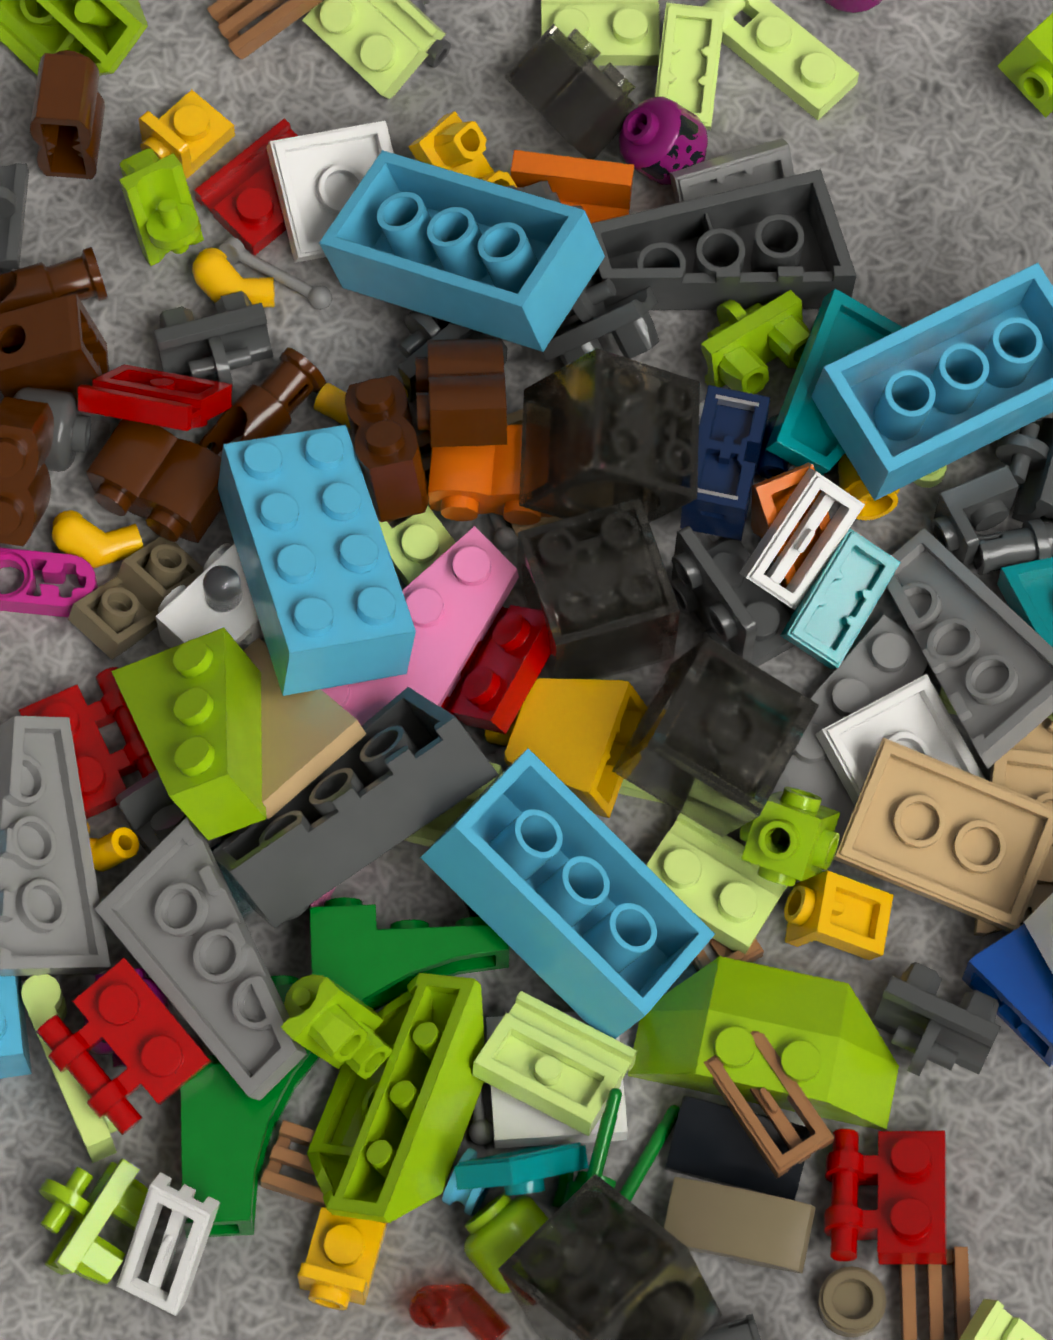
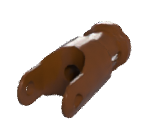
M92 247L83 249L82 256L54 265L46 267L42 262L0 274V314L75 293L81 301L91 297H96L99 301L107 299V292Z
M287 347L279 357L281 362L259 386L255 384L250 385L232 404V407L219 418L217 423L202 438L199 445L207 449L209 443L212 442L210 451L218 455L223 449V444L230 443L234 438L242 436L240 441L281 435L292 423L290 415L312 392L318 393L326 384L324 376L304 355L295 349Z

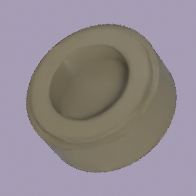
M843 1267L832 1272L823 1282L818 1294V1312L824 1324L834 1333L844 1337H860L875 1329L881 1321L886 1309V1293L880 1280L870 1271L860 1267Z

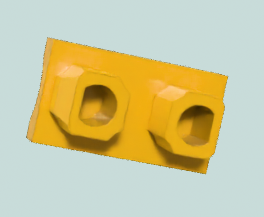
M456 111L445 114L432 129L408 146L417 161L505 187L512 185L517 187L508 172H502L501 170L493 171L486 160L483 152L486 150L487 139L476 121L462 122Z

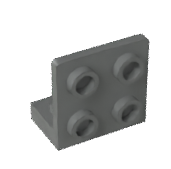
M686 526L677 531L675 552L672 557V581L669 582V589L681 611L686 615L694 612L706 629L702 634L703 639L715 661L720 665L728 662L739 678L795 646L780 636L791 618V614L783 602L739 574L750 558L749 553L740 540L728 538L711 549L706 550L691 527Z

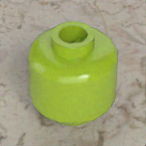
M503 1192L480 1209L464 1225L470 1233L465 1240L464 1251L475 1267L498 1293L507 1294L523 1287L529 1295H532L545 1286L560 1271V1268L553 1260L562 1250L564 1239L536 1202L527 1195H519L511 1199Z

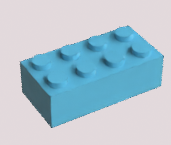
M383 150L319 242L342 288L544 352L605 258L586 211Z
M1039 263L823 367L811 398L874 501L1053 412V285Z
M346 425L223 444L218 493L282 696L407 674L416 630Z
M529 748L507 767L420 857L589 1026L614 1039L647 1015L715 935Z

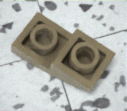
M160 536L125 558L121 563L117 577L75 602L68 620L113 660L157 627L156 615L159 614L158 609L164 598L180 585L188 587L204 572L203 567L177 543Z
M674 1176L660 1242L670 1248L730 1257L742 1264L803 1274L816 1208L810 1204L769 1194Z

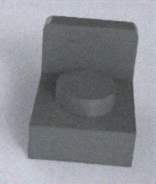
M1008 465L940 493L934 519L931 520L933 535L947 550L953 552L954 556L965 566L973 564L979 545V539L972 526L977 531L993 528L1003 522L1009 516V511L1012 509L1019 485Z
M157 770L118 794L115 799L129 826L136 834L139 843L148 854L187 817L169 797ZM220 836L209 841L206 839L211 849L222 842L223 839Z

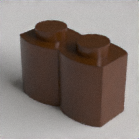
M65 50L55 54L45 53L41 57L30 133L38 144L37 164L46 176L93 179L97 171L105 102L98 92L100 75L96 64L88 56L75 51Z
M502 339L427 340L428 357H415L418 430H430L431 447L507 445V405Z
M394 375L350 384L345 395L346 411L357 459L378 520L386 522L425 513L429 502L428 486L408 398L403 384Z
M4 397L0 402V543L24 547L44 515L50 501L51 480L44 462L50 453L53 442L54 417L48 403Z
M122 419L86 471L95 492L94 498L102 507L118 516H125L129 511L134 515L147 518L146 524L152 531L172 542L182 538L199 543L223 507L218 493L221 457L196 443L177 438L160 426Z

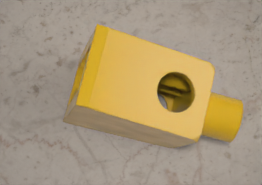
M538 678L507 733L503 734L485 730V737L489 743L506 746L504 761L508 766L529 748L594 814L610 818L649 708L628 681Z

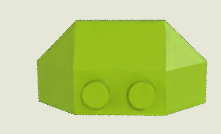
M0 0V41L36 75H38L40 59L45 53L55 54L65 50L75 51L88 56L96 64L100 76L113 74L148 27L139 0Z
M719 956L663 995L647 1015L639 1020L633 1049L637 1050L634 1066L628 1071V1076L721 1096L713 1084L714 1077L704 1064L705 1061L716 1055L719 1061L724 1064V1069L747 1102L758 1104L750 1092V1088L758 1090L766 1088L780 1109L796 1112L787 1100L788 1092L755 1045L751 1032L756 1033L759 1031L760 1034L766 1036L781 1058L780 1063L784 1074L792 1079V1081L798 1083L821 1118L887 1131L899 1065L849 983Z
M419 973L406 985L408 988L407 992L388 1003L377 1013L384 1021L374 1032L393 1050L391 1055L366 1080L356 1074L346 1062L341 1066L307 1151L316 1181L324 1195L323 1200L326 1209L332 1215L391 1223L442 1194L484 1081L472 1075L473 1063L485 1045L481 985L476 979Z

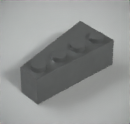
M821 169L591 223L605 255V258L591 279L595 284L610 279L614 283L617 292L615 296L604 301L605 307L649 286L658 301L650 310H717L719 305L729 299L735 300L743 309H748L756 303L764 306L789 290H792L802 300V309L820 308L824 297L834 289L852 298L857 275Z
M407 687L362 725L366 735L273 817L237 830L212 851L218 866L253 910L274 928L285 921L297 918L307 910L311 903L499 775L454 715L410 687Z

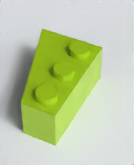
M224 627L111 671L169 797L208 841L266 819V807L262 803L261 672Z

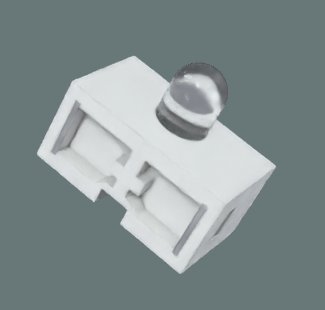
M225 543L217 548L207 559L203 568L204 572L188 587L180 585L173 589L160 604L159 614L156 615L160 639L169 648L223 627L242 650H245L257 638L262 639L264 637L235 543L233 545Z

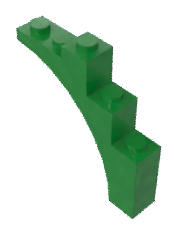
M335 898L326 901L324 907H310L311 973L324 976L325 978L328 977L374 1011L407 992L408 988L406 985L419 973L457 976L509 968V945L480 917L461 919L455 923V927L429 928V924L424 921L403 920L391 924L390 929L377 930L376 905H363V902L359 899ZM271 976L284 1004L287 992L292 984L299 979L292 976ZM305 1048L307 1055L260 1101L248 1097L215 1055H207L212 1062L180 1088L181 1188L185 1184L195 1189L194 1199L202 1203L208 1196L220 1202L209 1237L254 1234L257 1184L271 1135L294 1090L320 1058ZM188 1217L183 1228L186 1238L189 1236L194 1221Z

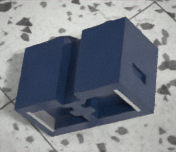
M708 385L696 441L675 436H664L654 443L651 449L653 465L661 472L687 477L682 500L681 529L690 526L696 532L742 540L752 495L754 475L757 473L767 426L770 397Z

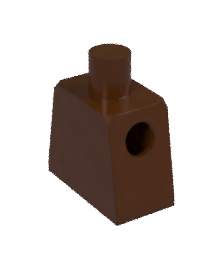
M76 293L0 314V392L4 397L13 398L15 393L21 388L33 387L68 391L78 399V386L82 384L92 386L93 379L109 372L107 343Z

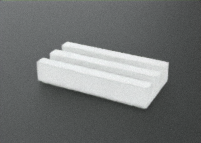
M809 468L739 574L795 610L865 504L817 471ZM819 490H821L822 492L820 493V495L818 496V498L816 499V501L814 502V504L812 505V507L810 508V510L808 511V513L806 514V516L804 517V519L802 520V522L800 523V525L798 526V528L786 544L785 548L783 549V551L781 552V554L779 555V557L777 558V560L775 561L767 575H764L769 565L771 564V562L773 561V559L775 558V556L777 555V553L779 552V550L781 549V547L783 546V544L785 543V541L787 540V538L789 537V535L791 534V532L793 531V529L795 528V526L797 525V523L799 522V520L801 519V517L803 516V514L805 513V511L807 510V508L809 507V505L811 504ZM836 500L841 506L787 587H782L780 583L800 553L804 552L814 537L816 529Z
M160 1172L150 1184L117 1287L176 1316L188 1298L220 1202L208 1196L202 1203L194 1199L195 1189L184 1184L178 1191L170 1187L172 1178ZM164 1205L172 1209L147 1283L139 1279ZM188 1217L194 1221L170 1292L167 1293L162 1289Z

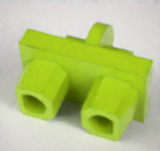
M147 148L121 161L119 166L123 178L119 179L142 253L150 266L161 262L163 257L171 250L175 254H182L188 250L189 245H196L204 241L201 224L194 208L182 164L174 153L159 159L152 149Z
M792 290L764 306L756 303L744 310L735 300L729 299L717 307V317L720 325L707 333L708 339L701 343V350L708 367V373L704 376L707 385L721 388L727 385L732 390L756 394L763 390L769 381L766 363L778 357L788 368L797 369L810 335V330L803 322L802 300Z
M313 974L301 977L292 984L287 992L284 1006L290 1018L283 1023L281 1028L295 1042L332 1066L340 1069L346 1062L356 1074L366 1080L391 1055L393 1050L374 1032L384 1020L371 1007L328 977L325 978L324 976Z
M121 1159L118 1164L110 1162L86 1200L81 1196L94 1177L84 1169L76 1167L65 1186L54 1180L46 1179L40 1187L39 1193L52 1203V1206L40 1224L50 1232L58 1234L69 1215L74 1217L44 1265L60 1275L76 1273L80 1277L100 1285L108 1284L123 1262L126 1254L98 1236L110 1216L135 1231L148 1193V1189L135 1179L140 1169L125 1159Z

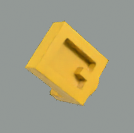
M192 89L159 119L149 111H146L138 119L142 138L141 150L152 149L159 159L174 153L182 164L186 180L235 136L234 125Z
M829 870L796 883L790 892L784 908V916L786 921H788L785 943L799 947L815 940L867 960L883 956L893 894Z
M321 1207L306 1261L301 1263L297 1276L300 1289L310 1291L308 1299L311 1302L335 1310H347L349 1302L365 1306L385 1236L386 1223L332 1215L325 1207Z

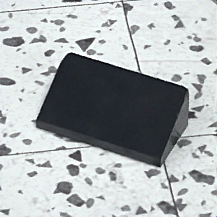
M683 1096L665 1170L795 1201L805 1161L800 1164L797 1163L789 1168L788 1172L776 1178L729 1106ZM755 1113L781 1154L783 1155L788 1152L789 1148L768 1117ZM791 1123L802 1141L811 1137L806 1126Z

